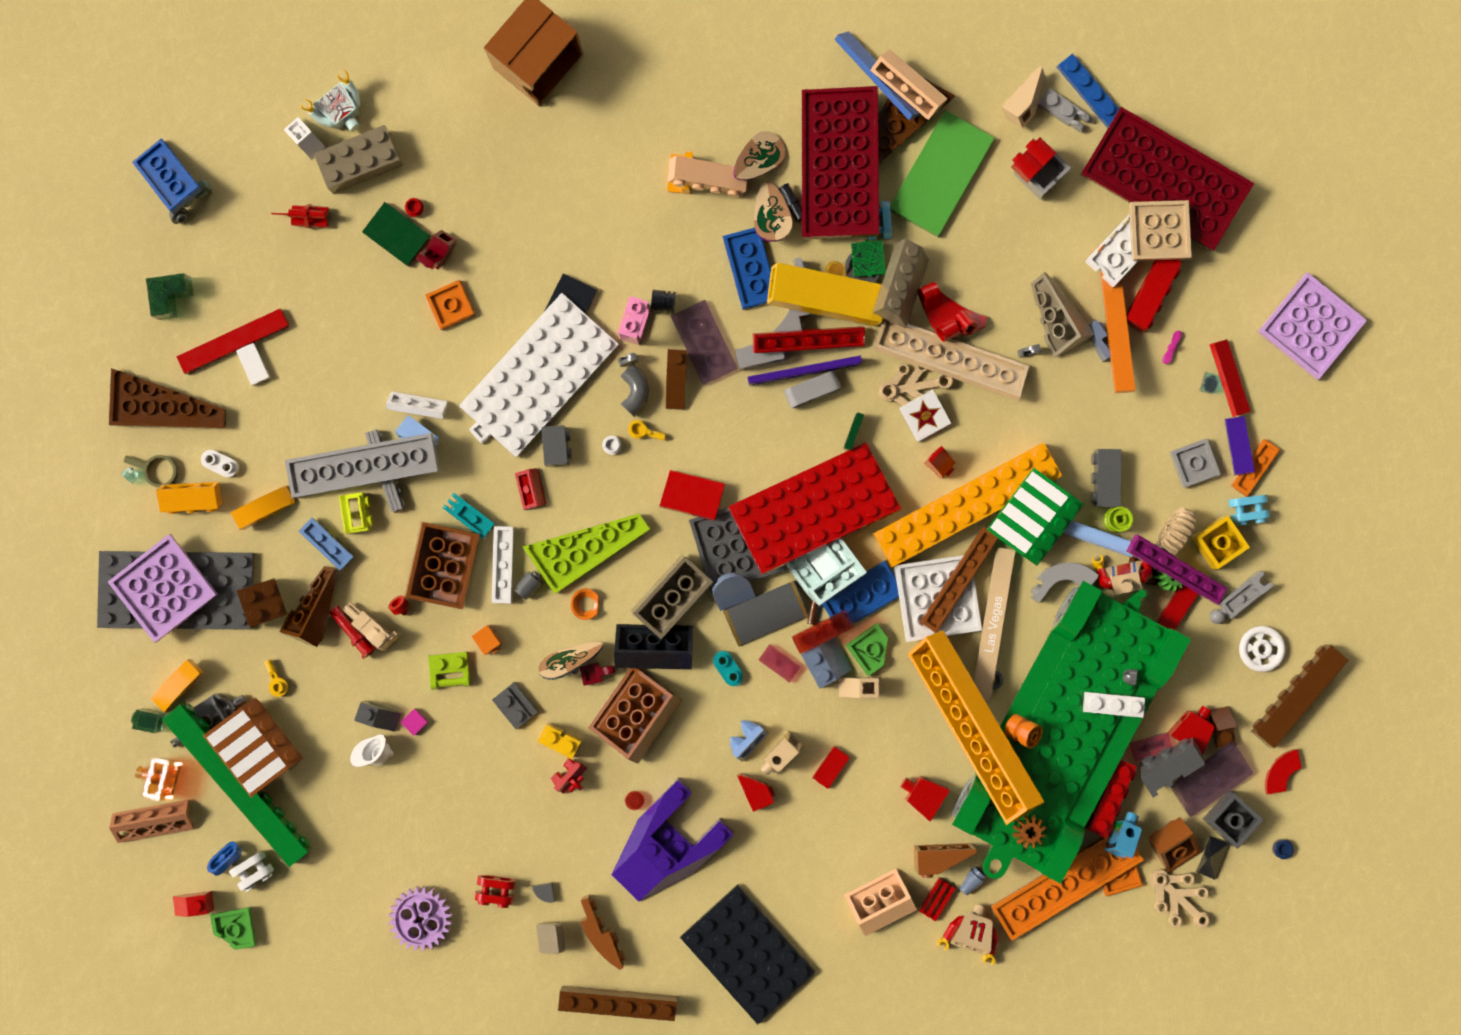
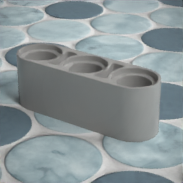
M835 370L792 386L784 390V393L792 409L838 391L842 387Z

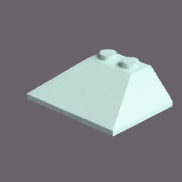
M842 539L786 564V567L805 593L819 606L867 573Z

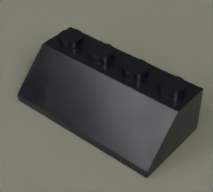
M616 624L615 668L692 670L693 626L674 625L660 639L646 625Z

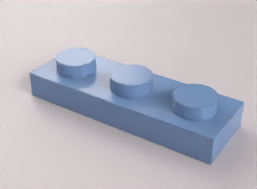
M312 517L298 531L340 571L354 558L338 540Z

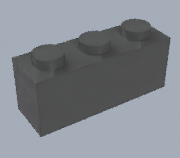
M1096 449L1091 455V464L1094 465V472L1091 473V484H1094V492H1091V503H1094V507L1097 508L1121 507V449Z

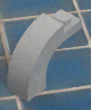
M1055 564L1047 567L1036 576V579L1041 584L1037 583L1033 587L1030 598L1035 602H1040L1049 589L1058 581L1068 580L1079 587L1082 581L1092 585L1099 575L1081 564Z

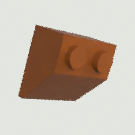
M1181 817L1170 821L1165 827L1154 831L1148 837L1152 849L1168 873L1201 853L1194 833Z

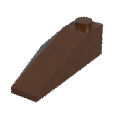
M327 566L321 569L310 584L311 590L299 599L300 605L295 611L291 610L279 631L280 633L307 645L318 647L327 627L337 569Z

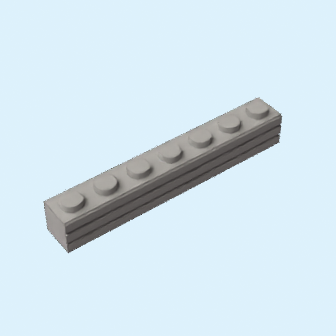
M375 429L365 433L368 444L383 442L381 431L379 432V430ZM398 480L381 482L391 512L394 513L405 509V501L400 496L402 492L397 487Z

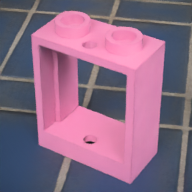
M632 296L629 297L618 331L621 340L636 345L640 344L651 310L648 301Z

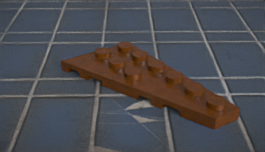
M925 79L947 98L939 111L955 98V95ZM889 98L878 115L879 164L929 121L922 114L919 117L908 120Z
M111 368L110 426L226 429V409Z

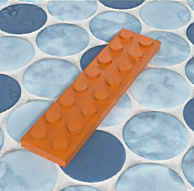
M1110 835L1107 838L1103 837L1077 853L1061 884L1042 874L990 907L1010 940L1013 941L1144 861L1137 848L1133 858H1120L1104 851Z

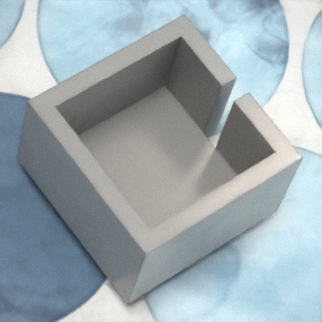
M1056 153L1028 183L1015 171L1013 173L1040 200L1068 173L1071 167Z

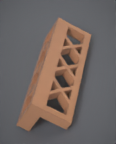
M189 800L112 813L109 829L117 843L194 829V823L189 816L191 804ZM185 820L186 824H178L176 821ZM164 824L167 825V827L161 828L157 825ZM142 827H143V828H146V829H149V830H148V831H141V830H138V828H142ZM126 831L129 834L120 835L119 832Z

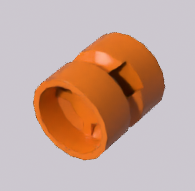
M1014 714L1005 726V735L1016 742L1019 741L1020 744L1029 749L1034 748L1039 743L1043 733L1042 726L1029 721L1019 714Z

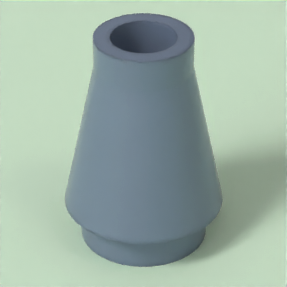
M975 866L969 870L959 889L968 896L986 882L987 875L979 867Z

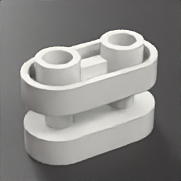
M263 850L229 871L232 877L239 875L242 881L237 886L241 891L245 889L247 892L257 886L255 882L259 879L265 881L273 876L271 872L274 868L271 863L265 866L262 862V859L266 857ZM255 864L258 871L248 876L245 870Z

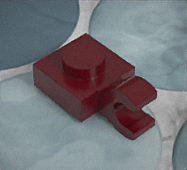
M599 662L579 668L583 686L602 682L603 675L615 672L614 665L600 668Z

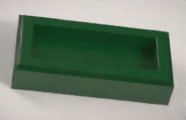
M859 412L855 414L843 447L844 450L851 451L864 414Z

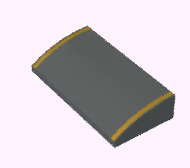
M794 581L723 611L738 646L808 616Z

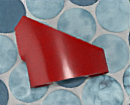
M934 281L917 289L923 310L942 342L961 334L968 336L985 328L986 316L970 311L951 300L940 291Z

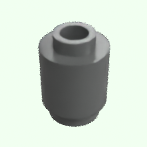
M528 571L516 585V593L526 600L532 597L543 584L541 581L542 576L536 571L532 573Z

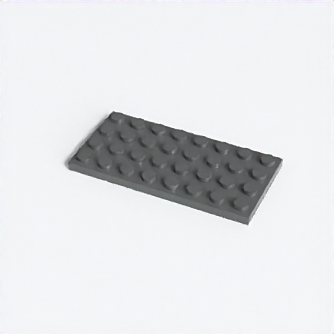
M99 551L97 628H143L109 585L108 581L145 552ZM186 552L218 595L175 629H253V627L249 628L236 591L254 585V553Z

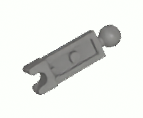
M1256 571L1245 582L1223 598L1219 604L1221 609H1215L1210 613L1211 622L1221 624L1225 620L1226 614L1229 618H1233L1259 596L1272 588V583H1264L1263 585L1260 583V578L1264 575V572Z

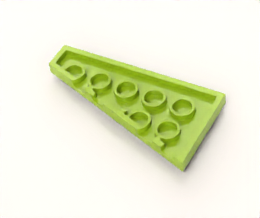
M635 514L522 547L553 593L556 594L649 531L650 528L640 514Z

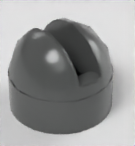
M1127 669L1124 671L1123 681L1129 685H1136L1137 670Z

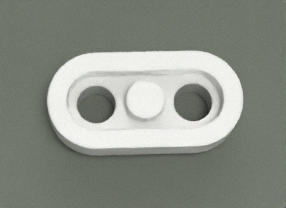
M207 450L201 456V463L205 468L224 477L231 478L239 472V464L236 460L217 451ZM209 456L213 457V461L211 463L208 462ZM227 464L230 465V469L228 471L225 470V466Z

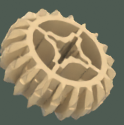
M1184 507L1175 510L1157 536L1158 539L1155 545L1173 556L1176 555L1185 545L1195 528L1196 514Z

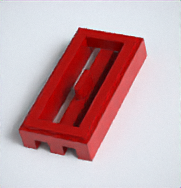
M938 877L918 911L936 922L956 888ZM942 884L943 886L941 890L939 891L938 895L936 896L928 911H926L925 908L927 907L934 893L938 889L939 885ZM949 888L940 905L938 906L937 910L935 911L934 915L931 914L935 909L936 905L938 904L939 900L941 899L942 895L944 894L945 890Z

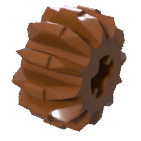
M1025 815L1023 817L1024 821L1021 819L1017 820L1020 824L1019 826L1013 825V829L1018 830L1013 833V837H1019L1016 842L1018 844L1023 843L1024 848H1028L1030 844L1034 849L1036 848L1035 842L1040 845L1043 843L1040 837L1046 838L1047 835L1042 833V831H1045L1047 828L1041 825L1043 822L1041 819L1036 820L1035 815H1031L1030 819ZM1029 827L1034 830L1033 834L1029 833L1030 836L1026 833V829L1030 830Z

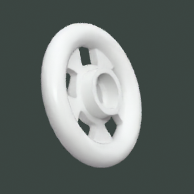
M1267 626L1251 628L1241 638L1239 644L1240 657L1244 664L1254 671H1271L1278 667L1284 659V640L1273 628ZM1264 634L1271 636L1270 642L1262 639ZM1254 636L1257 641L1252 646L1249 640ZM1261 645L1264 647L1263 652L1259 651ZM1272 646H1277L1276 655L1271 654ZM1251 650L1253 654L1256 656V658L1252 660L1248 656V652H1250ZM1268 657L1269 663L1261 664L1260 659Z

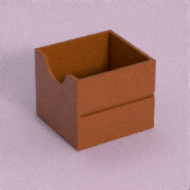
M524 0L483 47L493 69L537 106L543 102L584 54L578 32L540 0Z

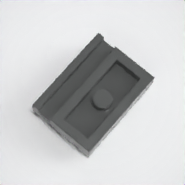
M515 682L492 699L515 729H518L538 712Z

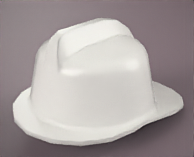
M380 734L357 744L351 753L350 762L355 767L369 764L381 766L394 753L386 742L385 736Z

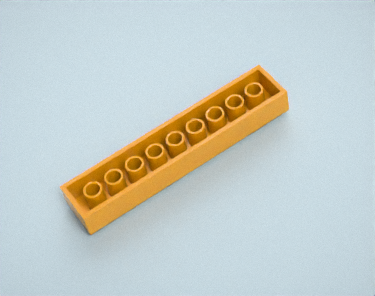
M1043 442L873 533L889 566H896L1002 509L1033 467L1052 481L1062 477L1045 443Z
M942 630L926 636L908 653V656L1006 825L1024 817L1044 803V800L945 632Z

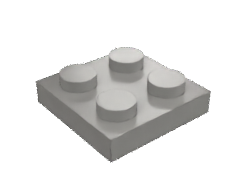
M1208 439L1169 452L1182 488L1220 475Z

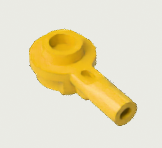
M634 420L628 426V433L634 439H640L645 435L664 441L666 435L665 433L648 429L641 420Z
M272 659L265 661L264 663L271 678L268 687L269 692L275 697L285 695L288 691V683L283 678L278 677Z

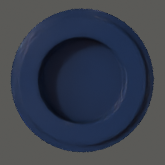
M1279 839L1274 842L1272 851L1276 857L1288 859L1292 856L1294 848L1289 841Z

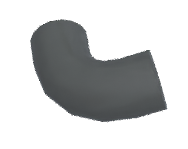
M632 364L621 375V378L630 387V394L621 405L635 417L647 402L649 387L642 371L635 364Z

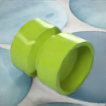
M1115 507L1104 513L1102 523L1110 532H1123L1132 526L1133 516L1127 508Z

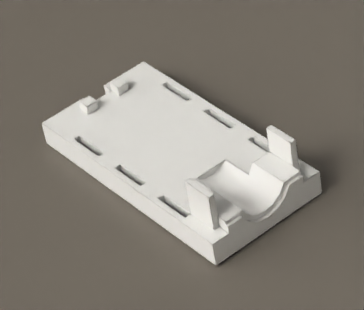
M1130 214L1085 261L1095 272L1099 269L1104 274L1102 278L1112 287L1138 262L1132 261Z

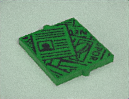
M865 240V242L851 243L854 277H871L872 275L886 273L882 240L870 242Z

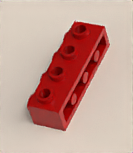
M1120 760L1085 825V829L1104 838H1107L1112 833L1115 816L1118 817L1122 807L1120 804L1128 795L1130 781H1133L1136 776V766Z

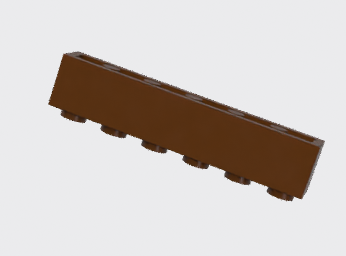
M1324 644V646L1318 647L1313 659L1308 660L1302 666V672L1290 680V686L1278 694V700L1274 704H1270L1266 708V714L1262 719L1259 718L1253 724L1251 733L1268 747L1275 748L1349 661L1332 645Z
M562 986L559 993L558 1011L675 1021L677 996Z

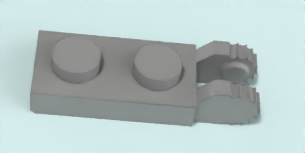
M1048 88L1038 103L1040 108L1078 132H1083L1085 128L1078 121L1073 120L1075 116L1088 123L1092 119L1084 111H1081L1080 108Z

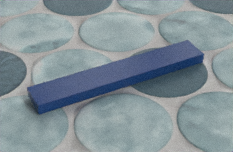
M849 31L837 35L835 41L908 120L921 115V113L870 71L876 60Z

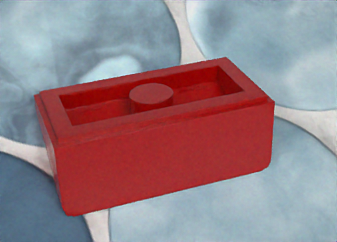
M538 468L515 473L523 510L546 505Z

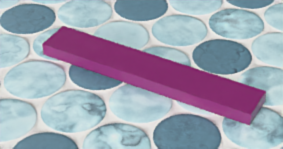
M1138 534L1134 535L1126 552L1216 605L1220 604L1228 589Z

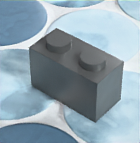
M565 425L541 427L544 465L546 467L569 465V460H572V451L568 449L567 441H571L570 430H566Z

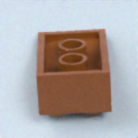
M971 843L913 845L914 869L918 875H922V878H932L933 875L940 874L976 854L977 849Z

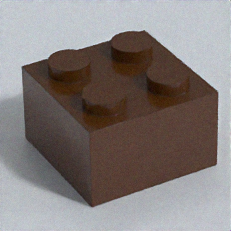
M275 578L236 591L249 628L287 615Z

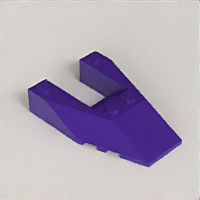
M679 778L638 818L611 874L638 902L693 874L733 835V831L719 818L692 845L666 820L692 793V790Z

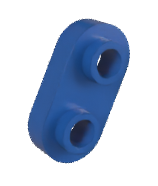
M233 841L226 844L208 862V872L215 876L224 873L227 868L240 858L242 847Z

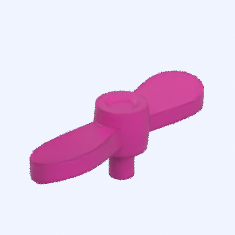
M1181 331L1174 332L1171 344L1168 345V350L1162 358L1164 364L1171 362L1173 351L1176 350V345L1182 336Z

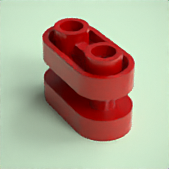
M478 875L477 885L482 886V890L475 892V900L478 901L479 905L487 906L492 903L497 904V907L509 908V905L513 904L514 895L509 894V890L515 889V879ZM490 887L501 889V893L489 891Z

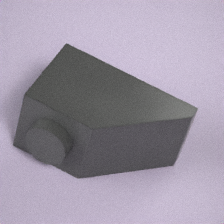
M368 701L360 702L354 721L374 728L395 732L401 713Z

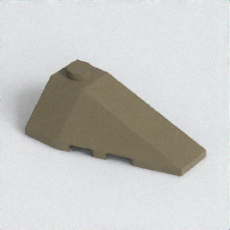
M1046 272L1031 283L1036 306L1039 307L1041 313L1040 322L1044 325L1046 333L1044 335L1045 342L1054 357H1058L1082 345L1094 335L1085 318Z

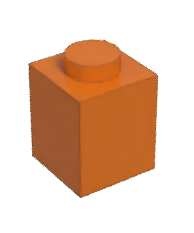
M486 625L471 636L484 655L490 653L492 656L500 650L499 646L503 644L490 625Z

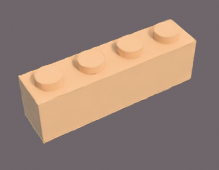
M890 49L879 57L870 70L928 120L939 111L947 100L942 93Z
M677 155L670 159L668 182L674 183V186L685 187L687 185L692 186L694 190L709 189L711 193L720 194L725 192L728 193V196L738 197L746 192L747 180H737L734 177V166Z

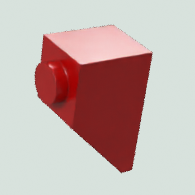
M942 446L937 448L924 462L940 478L944 475L948 477L955 470L953 468L955 461Z
M737 774L753 812L774 803L773 797H776L772 786L768 787L766 782L748 775Z
M212 891L173 896L175 916L191 917L205 915L214 910Z

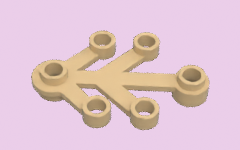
M901 364L897 368V373L891 382L883 383L879 387L878 393L882 400H894L903 406L909 402L900 396V393H907L916 399L923 395L917 390L933 387L947 389L952 385L953 379L941 374L937 379L915 383L920 375L927 370L926 368L921 370L916 365V369L906 384L897 386L901 378L909 372L908 365ZM900 367H905L906 373H901ZM945 378L947 385H942L941 379ZM885 389H890L891 395H886Z
M1154 870L1150 875V883L1156 888L1155 910L1163 914L1168 909L1167 904L1164 903L1165 889L1170 894V916L1168 918L1170 925L1179 927L1182 923L1178 915L1179 903L1193 916L1192 920L1196 926L1200 928L1207 927L1210 923L1209 916L1203 911H1198L1184 897L1197 896L1200 899H1205L1208 896V890L1202 886L1175 889L1170 883L1182 882L1189 886L1194 883V877L1189 873L1168 875L1164 870ZM1162 876L1163 881L1158 883L1157 878ZM1186 876H1190L1189 882H1185ZM1203 889L1204 895L1199 896V891ZM1160 904L1164 905L1162 910H1158ZM1201 917H1205L1204 923L1199 922ZM1178 918V922L1173 924L1172 919Z

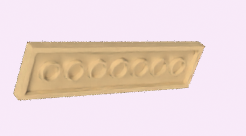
M886 319L882 321L873 348L874 351L1017 401L1021 396L1029 368L1028 365L954 339L942 342L934 332L908 324L907 328H903Z

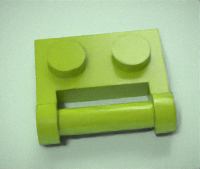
M468 652L428 656L431 690H437L438 687L470 686ZM463 672V677L437 679V674Z

